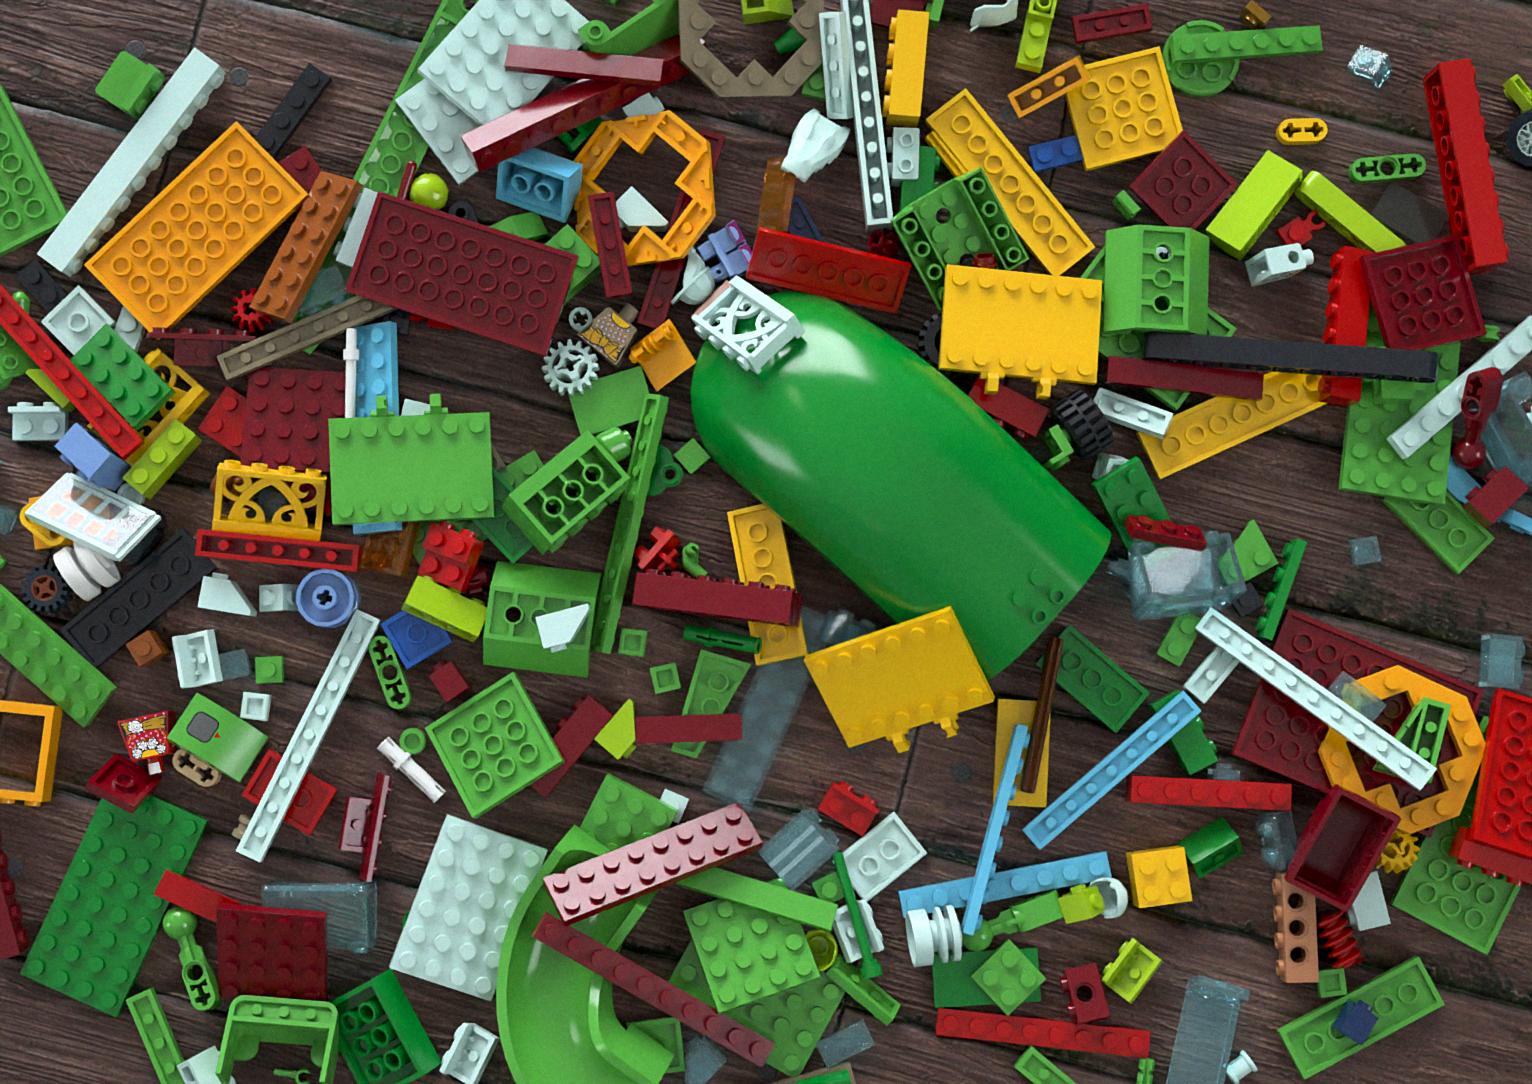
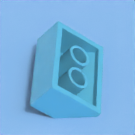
M532 147L498 164L496 199L565 223L581 188L583 165Z

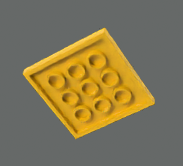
M1160 46L1086 64L1085 67L1091 79L1064 94L1074 132L1078 138L1085 171L1161 153L1183 130Z

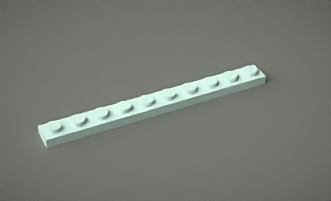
M1212 607L1195 627L1197 632L1419 792L1437 770L1436 767Z
M356 609L236 852L258 862H263L368 650L369 643L378 630L381 620Z

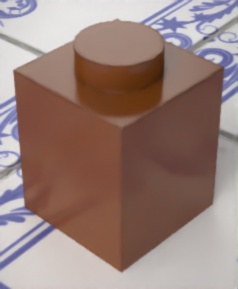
M148 630L125 644L139 667L149 668L171 654L158 631Z

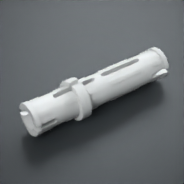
M387 737L378 746L377 749L394 764L393 767L404 773L433 803L446 792L410 757L411 754L408 751H403L390 737Z

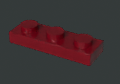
M1148 3L1072 16L1071 19L1076 44L1150 32L1153 29Z
M1128 515L1124 522L1130 537L1134 539L1203 552L1207 545L1201 530L1193 525L1183 526L1168 520H1153L1143 515Z

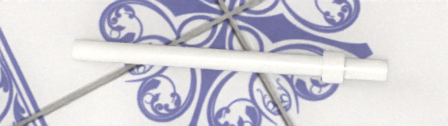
M347 328L346 349H343V360L346 361L345 418H356V361H359L357 329Z

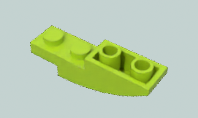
M1057 0L1029 1L1015 68L1036 73L1041 72Z

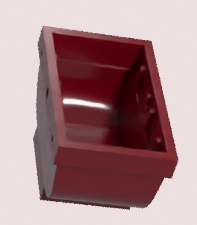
M1335 784L1325 799L1321 798L1296 842L1297 848L1284 877L1286 882L1348 913L1400 823V816Z

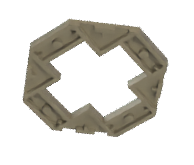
M678 0L680 62L717 98L791 97L823 62L819 13H824V0H800L804 5L787 24L805 42L773 77L755 59L738 77L731 73L699 41L716 21L698 4L700 0Z

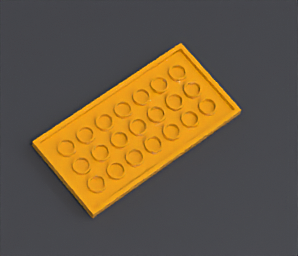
M236 121L84 265L149 332H153V327H164L170 330L304 203L309 194Z

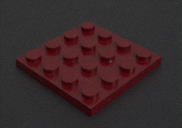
M1458 235L1366 254L1359 258L1386 348L1420 351L1482 337L1487 334Z
M262 367L249 372L241 465L251 466L252 463H264L268 465V469H279V466H291L295 468V471L306 472V469H318L322 471V474L330 475L328 419L345 418L346 372Z
M228 903L218 904L216 919L220 1000L233 1001L241 995L328 1002L327 912Z

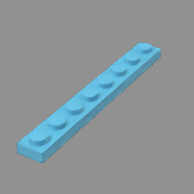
M1181 691L1022 828L1024 833L1041 850L1201 712V709L1184 691Z
M1014 724L961 925V932L973 935L975 930L979 931L983 915H980L979 912L981 904H986L988 900L989 889L986 888L988 877L993 878L996 863L993 862L995 851L1000 852L1003 843V837L1000 836L1002 826H1007L1010 811L1006 809L1008 801H1013L1017 789V785L1013 784L1015 775H1020L1024 759H1021L1020 756L1022 748L1027 749L1030 733H1027L1028 726Z
M1101 851L995 872L993 878L988 877L986 888L989 889V896L987 902L1088 883L1098 878H1112L1107 852ZM974 876L898 891L903 918H905L906 911L925 909L928 914L933 913L934 907H939L943 911L944 906L952 905L954 908L967 906Z

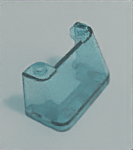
M1527 371L1503 380L1497 410L1490 414L1486 430L1481 432L1480 441H1482L1486 448V456L1493 468L1498 471L1502 467L1507 466L1529 487L1532 485V423L1521 403L1532 397V380Z
M1211 531L1204 534L1207 545L1203 552L1175 546L1155 548L1153 542L1144 540L1134 541L1128 549L1131 609L1134 619L1140 621L1205 613L1211 607L1218 611L1229 607L1246 593V585L1230 532L1219 534L1218 531Z
M270 881L261 885L262 906L327 912V948H352V953H368V948L376 946L377 881H363V883L289 882L284 884V881Z

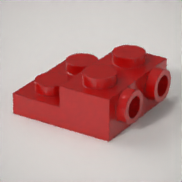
M440 521L439 525L431 523L422 548L427 550L417 574L429 576L434 581L466 592L485 543L477 540V534L462 528L461 533L454 531V525Z

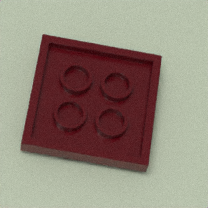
M1182 130L1137 176L1128 188L1165 226L1192 228L1195 230L1238 184L1185 130Z

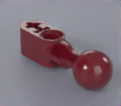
M1496 367L1472 372L1466 379L1461 402V411L1465 416V436L1456 441L1451 450L1453 462L1461 469H1476L1482 465L1486 458V448L1482 441H1480L1481 432L1486 430L1490 414L1497 410L1503 385V375Z

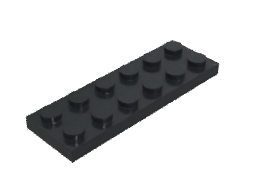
M182 528L63 626L60 631L75 650L98 669L125 647V644L132 641L202 583L203 576L209 577L218 567L209 557L195 556L196 541L186 529Z

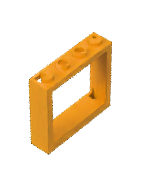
M0 700V712L45 716L35 792L0 789V803L14 804L15 800H24V805L40 807L41 802L51 801L63 709L60 706Z

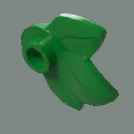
M658 444L656 462L651 474L650 488L647 492V495L650 496L661 494L667 487H676L683 479L681 466L673 462L671 451ZM668 470L675 472V477L671 480L666 478Z

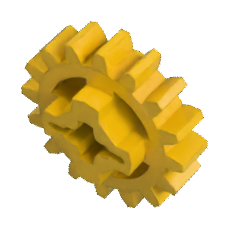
M1396 828L1379 857L1375 868L1378 869L1384 866L1385 873L1394 870L1396 874L1402 870H1407L1418 859L1415 853L1420 851V848L1414 845L1418 837H1411L1410 834L1403 833Z

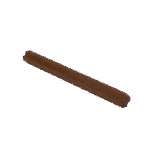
M1050 637L1048 641L1020 788L1025 793L1034 794L1036 790L1064 643L1060 638Z

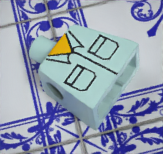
M1299 243L1264 249L1245 262L1251 286L1292 277L1306 269V265L1313 264L1314 256L1310 249L1302 250Z

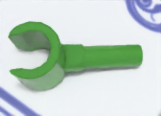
M301 1067L298 1071L274 1069V1075L293 1078L297 1084H309L310 1082L308 1080H301L299 1077L300 1073H311V1070L307 1067Z

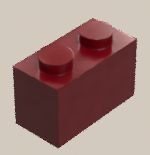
M1507 466L1502 467L1498 471L1493 468L1483 478L1486 483L1480 489L1475 486L1465 496L1467 501L1461 506L1484 528L1492 525L1529 489Z

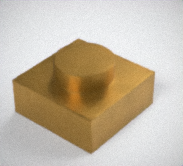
M1253 0L1248 3L1239 15L1247 27L1255 30L1262 29L1271 18V15Z

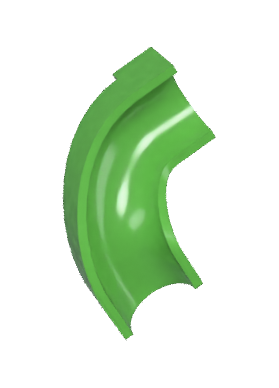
M576 825L569 830L554 848L525 890L514 910L504 937L498 965L496 1005L499 1035L505 1059L516 1084H659L674 1054L632 1023H630L626 1030L621 1026L613 1007V983L531 936L545 912L561 920L543 884V878L611 852V850ZM658 890L570 926L619 954L625 937L644 913Z

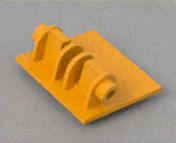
M670 319L630 348L631 354L629 359L634 364L639 362L657 392L697 363Z

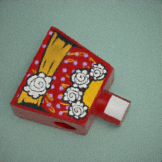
M165 711L118 721V726L131 760L133 762L146 760L149 775L165 772L162 756L176 753V746L167 739V736L176 724L175 711Z

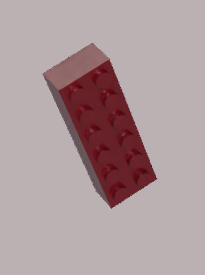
M646 569V573L637 572L632 604L647 609L799 628L803 596L797 594L796 589L786 585L775 584L774 589H770L769 585L761 582L749 581L748 586H745L744 582H739L736 579L723 578L722 583H720L719 579H713L710 576L697 575L696 580L694 576H689L685 573L671 572V576H669V573H664L660 570Z

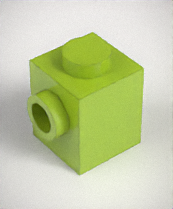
M1080 884L1070 888L1071 892L1057 898L1066 924L1090 919L1106 911L1103 897L1099 893L1097 885L1086 888L1085 884Z

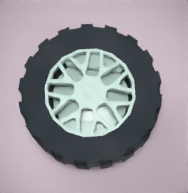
M1531 109L1523 112L1511 123L1506 135V145L1510 150V155L1515 158V161L1521 162L1527 167L1532 166Z

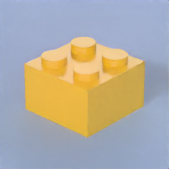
M1176 845L1126 852L1134 906L1146 908L1192 901L1184 847Z

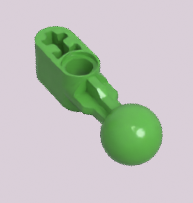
M1057 890L1046 891L1009 906V909L1001 911L998 917L986 921L982 918L979 931L975 930L973 935L962 932V945L971 951H982L990 945L995 935L1003 932L1008 935L1017 931L1025 932L1064 917L1057 899L1059 898Z
M174 906L166 912L163 918V929L169 937L177 939L180 945L181 952L179 958L183 967L182 977L192 1005L198 1010H213L220 1005L222 1000H220L218 982L213 968L207 962L202 946L196 944L193 935L198 925L197 915L180 906ZM197 965L201 966L203 970V975L199 980L193 977V969ZM207 983L206 986H202V988H197V985H204ZM206 993H210L211 998L207 1002H203L202 998L206 996Z

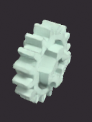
M571 339L568 340L567 346H563L561 342H558L559 349L550 348L551 357L543 358L545 363L548 364L542 366L543 372L546 373L544 379L546 383L551 382L550 388L553 391L559 388L558 392L561 396L568 391L570 396L574 397L577 390L583 395V388L586 386L592 389L590 381L598 380L597 374L594 373V371L600 370L599 365L594 363L598 360L596 354H591L590 346L583 349L582 341H578L576 346L573 345ZM569 365L574 367V370L571 372L568 370ZM587 371L585 376L581 379L583 372Z

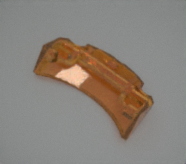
M786 156L768 158L756 235L759 227L788 233L796 175L781 169Z

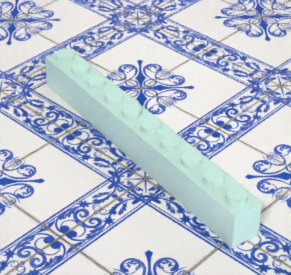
M840 0L841 12H846L853 121L866 232L882 231L884 228L892 230L893 225L890 220L893 219L869 1Z
M194 47L37 254L69 277L82 268L83 260L86 256L95 251L102 235L112 229L118 214L128 208L134 193L144 187L150 172L159 167L166 151L171 150L175 146L177 137L182 130L187 129L191 125L193 116L198 109H202L207 104L208 96L222 84L226 73L220 65Z

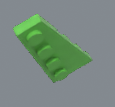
M701 650L682 715L723 714L751 664ZM706 741L673 742L671 751L697 758Z

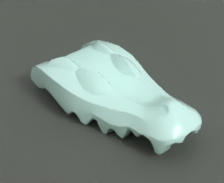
M813 108L803 116L796 126L788 154L782 163L781 169L785 172L787 171V173H794L796 178L805 183L813 172L816 173L819 169L822 170L826 163L830 164L838 157L850 135L851 129L835 124L820 115V111Z

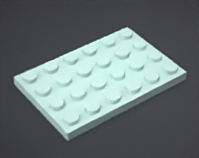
M479 0L418 68L417 73L482 126L533 102L555 77L505 71L504 64L509 44L577 51L582 46L578 29L589 21L565 0Z
M447 814L389 967L491 1001L497 986L499 959L508 924L519 900L542 867L548 851L547 848Z

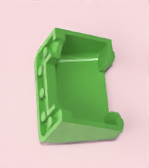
M652 0V5L612 32L602 21L593 20L578 29L583 51L632 56L679 34L678 0Z

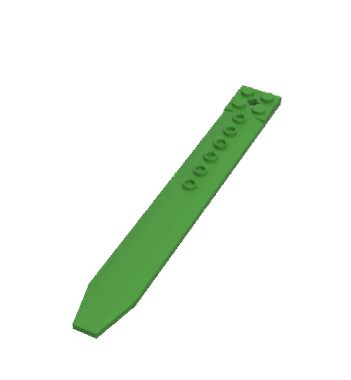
M442 0L353 180L363 185L360 191L361 194L364 188H367L377 193L380 191L397 197L406 165L409 161L416 162L417 172L429 146L395 100L425 79L417 73L418 68L469 12L464 4L465 0ZM352 206L348 214L349 217L353 218L356 208ZM345 222L292 323L354 297L345 291L352 269L337 264V256L333 255L338 241L343 242L347 233L343 231ZM320 343L302 351L311 355Z

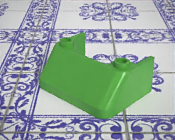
M241 995L231 1002L215 1071L221 1084L230 1083L234 1061H248L252 1059L258 1052L260 1042L312 1046L311 1059L317 1067L322 1068L319 1083L333 1084L338 1059L339 1014L332 1003Z

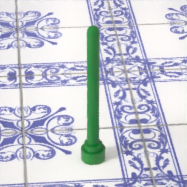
M837 851L833 854V860L863 959L860 971L863 979L873 978L882 975L883 970L881 963H878L877 959L873 958L844 856L841 852Z

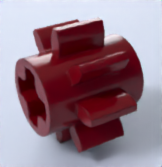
M886 228L882 231L876 230L868 238L867 243L871 248L867 252L893 258L899 249L898 244L895 243L899 237Z
M479 563L476 564L467 587L470 595L484 593L483 587L489 586L486 566L479 567Z

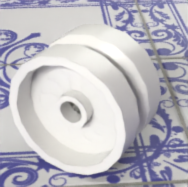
M73 541L74 549L66 546L55 553L53 559L68 585L78 596L88 602L101 593V585L109 588L121 580V575L112 559Z

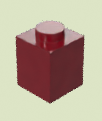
M444 660L432 668L434 673L429 677L446 703H451L472 688L455 662L450 661L447 663Z

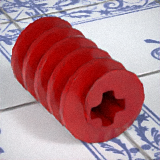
M1334 909L1318 917L1319 921L1316 923L1317 928L1324 929L1318 937L1328 938V941L1322 945L1323 948H1332L1327 957L1337 959L1331 965L1332 968H1347L1365 960V957H1358L1362 953L1361 948L1354 947L1357 944L1356 937H1349L1353 930L1351 927H1345L1349 921L1346 917H1340L1344 913L1341 909Z

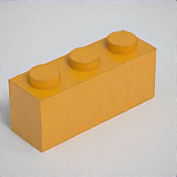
M1080 55L1014 90L1007 96L1018 117L1021 118L1084 84L1091 77Z

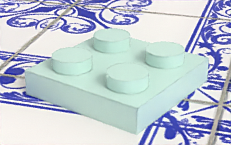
M79 285L41 321L73 355L106 323L112 328L117 324Z

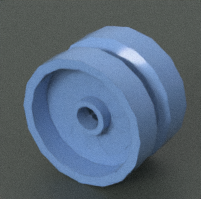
M319 569L302 579L297 589L296 603L299 612L306 621L316 626L338 628L347 625L351 621L356 609H360L361 594L358 585L350 576L333 569ZM328 595L332 596L331 602L326 600Z

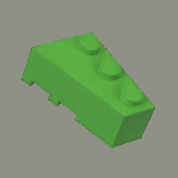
M1425 697L1420 699L1394 738L1436 767L1451 705ZM1378 761L1372 769L1373 771L1400 778ZM1433 775L1425 785L1432 783Z

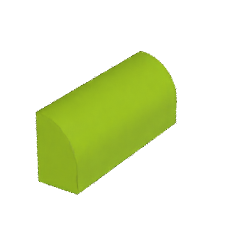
M1267 150L1207 227L1206 233L1209 238L1226 253L1241 261L1302 182L1303 170Z

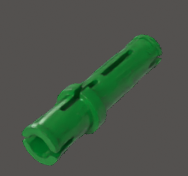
M688 624L683 632L685 641L703 643L706 647L710 648L719 646L759 654L762 648V639L760 637L719 631L716 627L712 626L703 628Z

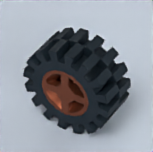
M39 565L38 568L33 567L30 569L31 573L24 575L27 579L21 582L24 589L20 591L22 595H25V598H23L24 602L29 603L28 606L31 609L46 613L61 611L60 608L68 606L67 601H72L73 597L70 594L74 591L62 577L56 566Z

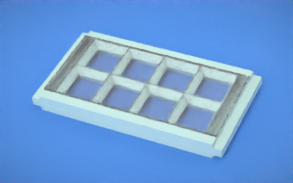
M66 473L25 512V516L30 518L31 521L119 562L161 520V517L156 512L103 487L99 488L92 482L88 483L73 473Z

